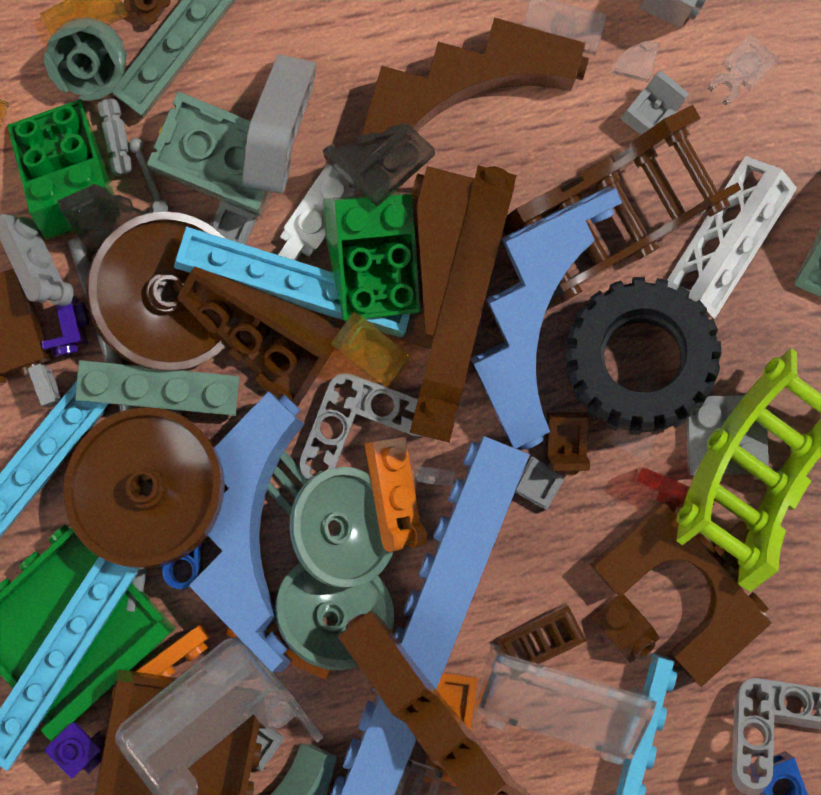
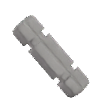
M115 98L105 99L98 103L100 118L104 120L101 124L107 154L111 156L109 159L110 169L114 176L128 175L133 172L131 157L127 155L130 151L124 121L120 119L123 116L121 105Z

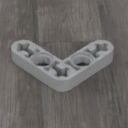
M338 374L328 385L301 455L299 464L301 473L308 480L314 476L311 474L312 467L307 465V460L309 457L316 458L319 453L320 447L312 446L315 438L326 445L337 446L335 454L328 450L326 451L323 461L329 465L328 469L336 468L356 414L406 434L422 437L410 433L412 425L410 419L402 417L401 425L392 422L399 413L400 400L409 402L405 410L415 413L418 399L353 374ZM346 380L352 381V389L357 391L356 397H348L344 404V409H351L348 418L339 411L326 410L330 401L337 406L340 394L335 391V387L337 384L344 385ZM387 394L392 398L394 409L388 416H377L372 411L371 402L375 396ZM327 417H337L343 424V432L336 439H327L321 433V423Z
M750 678L740 686L734 699L732 780L740 792L747 795H758L772 781L774 722L821 730V688L760 678ZM751 691L756 692L757 698L762 700L756 708V716H749L753 711V700L747 697ZM795 696L800 699L804 707L803 712L795 714L787 710L784 705V697ZM813 708H817L818 710L815 714L811 715ZM754 727L761 731L764 738L763 744L752 745L748 743L743 735L744 728ZM758 756L754 761V773L761 777L753 783L750 782V775L743 772L749 768L751 757Z

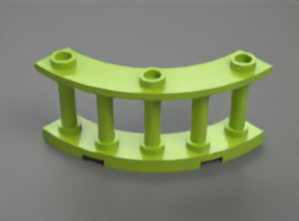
M792 348L780 358L774 357L767 363L763 370V375L737 404L722 427L716 429L707 441L708 450L695 473L684 505L676 519L679 523L676 541L684 545L700 532L738 559V564L740 565L738 584L749 592L779 571L781 547L786 533V529L781 527V523L787 509H796L812 481L806 476L821 457V419L807 434H800L765 409L785 387L821 414V393L798 377L797 352ZM754 421L791 447L792 453L780 471L775 472L739 446ZM730 459L766 484L768 491L758 510H755L720 485ZM714 500L747 523L749 532L745 544L711 521Z

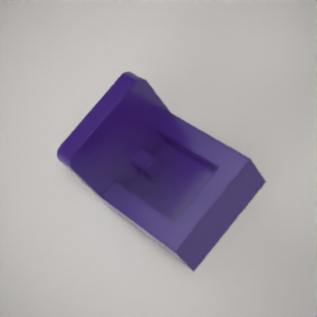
M73 296L68 306L56 305L63 337L41 342L42 350L54 352L55 357L78 353L77 346L88 344L84 326L89 325L87 309L84 302L78 303V298Z
M72 722L46 747L45 752L73 779L82 769L89 774L101 762L102 753L100 751L104 747L105 738L99 732L90 737L76 722Z

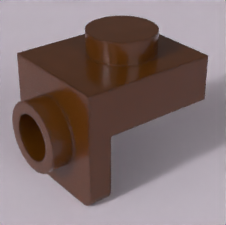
M547 413V425L550 432L546 434L545 458L550 470L561 475H576L579 471H589L590 460L587 456L589 417L587 413Z
M624 594L621 597L617 596L592 617L629 663L633 662L636 658L642 659L654 649L655 642L660 638L653 626Z

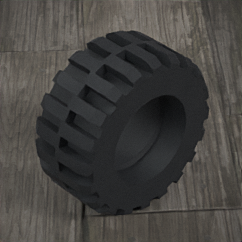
M633 277L632 283L624 285L619 280L610 284L608 291L602 293L599 290L591 296L590 303L586 307H581L575 316V323L573 327H570L567 338L566 361L569 383L572 384L574 395L578 402L583 403L587 408V413L595 420L599 418L604 421L606 427L615 431L618 428L627 430L629 435L640 436L641 432H651L652 435L664 433L665 429L672 426L676 428L685 423L686 419L692 414L695 415L712 391L721 366L719 365V358L722 354L721 341H717L716 337L718 328L714 319H708L706 316L707 308L700 300L696 302L689 298L690 291L682 286L675 290L667 286L668 280L657 278L656 283L645 282V277ZM632 323H649L661 327L675 339L680 350V366L677 374L668 385L654 392H635L620 386L612 379L606 368L604 353L610 337L619 328Z

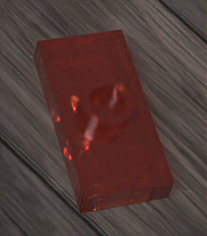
M645 467L636 468L631 480L658 492L656 500L669 506H677L678 508L680 503L684 504L690 488Z

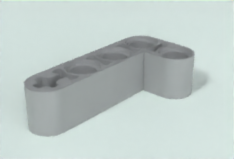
M281 54L277 55L250 123L245 151L243 186L279 194L284 193L289 174L292 147L313 90L317 62Z

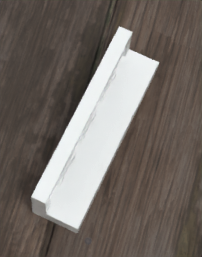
M747 156L744 157L725 187L726 189L738 182L741 190L727 198L731 204L729 207L712 217H706L667 279V286L677 290L686 274L698 270L699 278L692 289L688 290L690 291L689 298L694 302L700 300L707 308L706 316L713 319L720 312L797 189L782 169ZM752 170L763 174L756 186L744 190L743 184ZM740 204L741 211L738 216L724 223L723 215L726 210ZM719 237L720 244L716 251L703 256L702 249L706 242Z

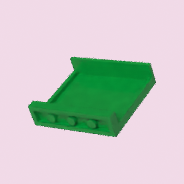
M66 524L48 539L52 545L40 555L36 551L19 565L22 571L20 575L12 582L6 578L0 583V675L12 689L99 557L90 551L77 537L72 527L69 528ZM133 582L42 720L45 726L41 729V732L50 742L115 685L118 669L132 670L176 629ZM129 593L136 599L134 612L126 611Z

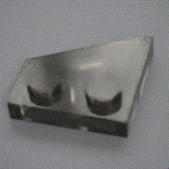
M406 122L389 127L382 133L373 132L359 136L358 142L338 148H335L334 144L327 146L323 149V155L369 201L378 207L435 156V148Z
M96 184L58 200L63 215L90 255L95 254L104 240L119 226L135 217L154 212L153 209L148 207L144 211L133 207L130 199L121 195H113L109 193V190Z

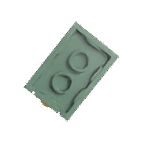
M178 91L173 102L175 109H170L164 125L159 130V137L154 146L157 152L151 153L147 165L155 174L262 217L272 192L242 185L246 143L251 121Z

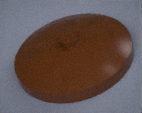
M153 212L135 217L113 231L100 245L94 255L86 282L89 313L96 330L104 342L130 363L160 371L184 370L210 360L228 345L218 333H210L177 299L190 274L189 272L174 268L186 226L224 238L215 228L198 218L177 212Z
M142 407L124 410L98 423L83 437L74 450L67 466L63 486L66 514L72 529L81 542L90 551L106 561L133 569L162 567L178 561L191 553L212 530L221 511L224 498L223 467L219 455L209 438L185 417L160 408Z

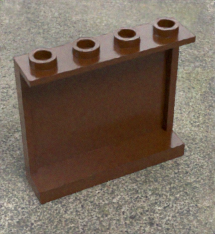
M118 669L94 795H253L254 782L249 781L251 767L258 768L261 757L262 744L256 743L259 729H266L269 716V705L264 704L262 691Z

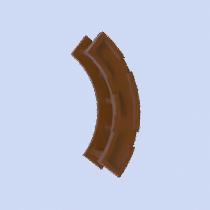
M693 105L664 118L630 142L631 147L615 157L610 155L580 173L581 177L562 188L557 186L516 208L507 215L503 229L506 236L542 219L541 217L556 209L561 210L579 201V196L596 186L599 191L606 187L616 188L622 203L615 206L614 209L634 243L608 258L586 220L595 240L586 251L595 266L573 278L566 272L555 289L551 300L559 297L563 303L583 292L580 286L582 283L635 253L638 259H642L660 248L656 241L707 212L709 217H712L731 205L727 198L741 190L738 182L719 192L687 138L691 135L687 128L701 119ZM665 143L669 147L673 146L704 199L703 202L687 212L656 160L658 157L656 149ZM634 163L637 168L642 167L672 221L649 235L646 233L618 184V181L621 180L618 173Z

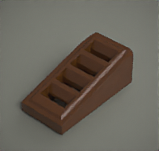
M567 604L496 639L514 675L586 642ZM559 619L562 620L570 637L564 640L554 623ZM546 625L556 643L551 647L548 646L540 631V628ZM533 633L541 652L534 654L525 635ZM517 639L527 656V659L521 662L511 642Z

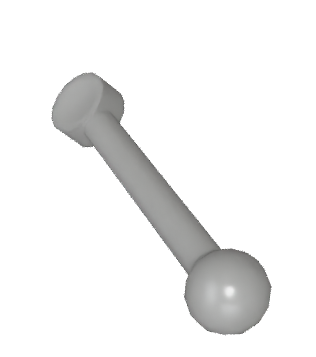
M133 138L128 146L130 151L135 153L153 197V211L168 212L169 205L161 199L143 154L144 143L139 138Z

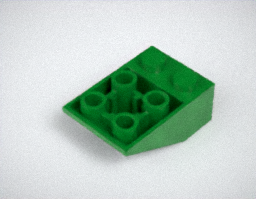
M81 99L7 125L29 213L45 240L120 214L108 172Z
M389 192L323 198L326 240L343 321L420 313L412 193Z

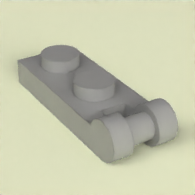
M0 214V241L28 300L39 303L49 300L53 305L68 306L73 298V288L71 284L62 281L37 225L33 220L26 217Z

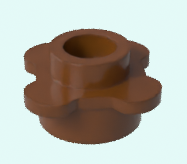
M124 0V7L128 12H135L144 24L152 25L161 16L164 8L170 5L171 0H151L149 5H145L144 0Z

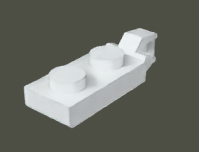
M327 163L285 225L280 238L286 241V244L278 254L279 256L297 261L302 253L310 257L314 251H318L326 239L323 198L355 196L358 192V189L349 187L348 176Z

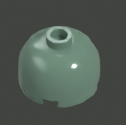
M88 17L76 18L62 25L53 33L48 41L47 51L44 54V65L48 76L58 89L65 93L69 90L74 94L80 95L78 99L86 101L102 99L113 92L124 74L127 54L122 39L111 26L103 21Z

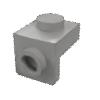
M658 71L620 119L642 135L664 118L675 114L688 98L689 93L662 71Z

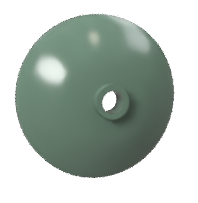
M337 467L316 474L304 484L296 496L290 516L291 541L300 563L315 579L334 587H355L373 580L387 566L393 552H387L381 542L370 475L356 468ZM329 523H331L333 526L332 535H330L328 531Z
M300 563L287 574L277 593L275 617L282 638L296 655L320 668L348 670L359 667L338 638L346 630V625L354 617L360 614H367L371 610L385 622L391 632L393 629L394 607L392 598L379 576L360 586L334 587L315 579ZM330 617L334 620L335 625H326L323 618Z

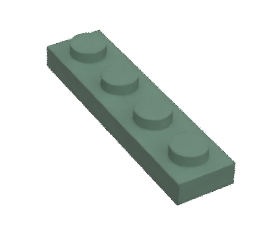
M182 0L125 72L111 93L141 117L145 118L236 0Z
M79 360L75 400L236 416L239 376L182 370L160 371L141 366Z

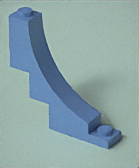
M606 187L501 238L520 282L486 298L485 301L505 342L470 358V361L509 443L515 449L519 447L522 450L532 448L543 441V435L550 432L542 412L536 379V351L540 328L548 304L561 279L578 256L595 241L586 220L591 219L592 223H597L607 219L614 214L613 207L622 203L616 188Z
M268 391L215 446L223 467L224 484L229 489L224 493L221 511L208 536L222 552L189 586L271 672H283L293 660L285 653L289 649L285 642L273 632L269 635L266 633L276 622L275 605L270 596L261 561L260 524L265 494L271 476L278 464L279 457L305 424L296 416L301 410L285 394L279 399Z

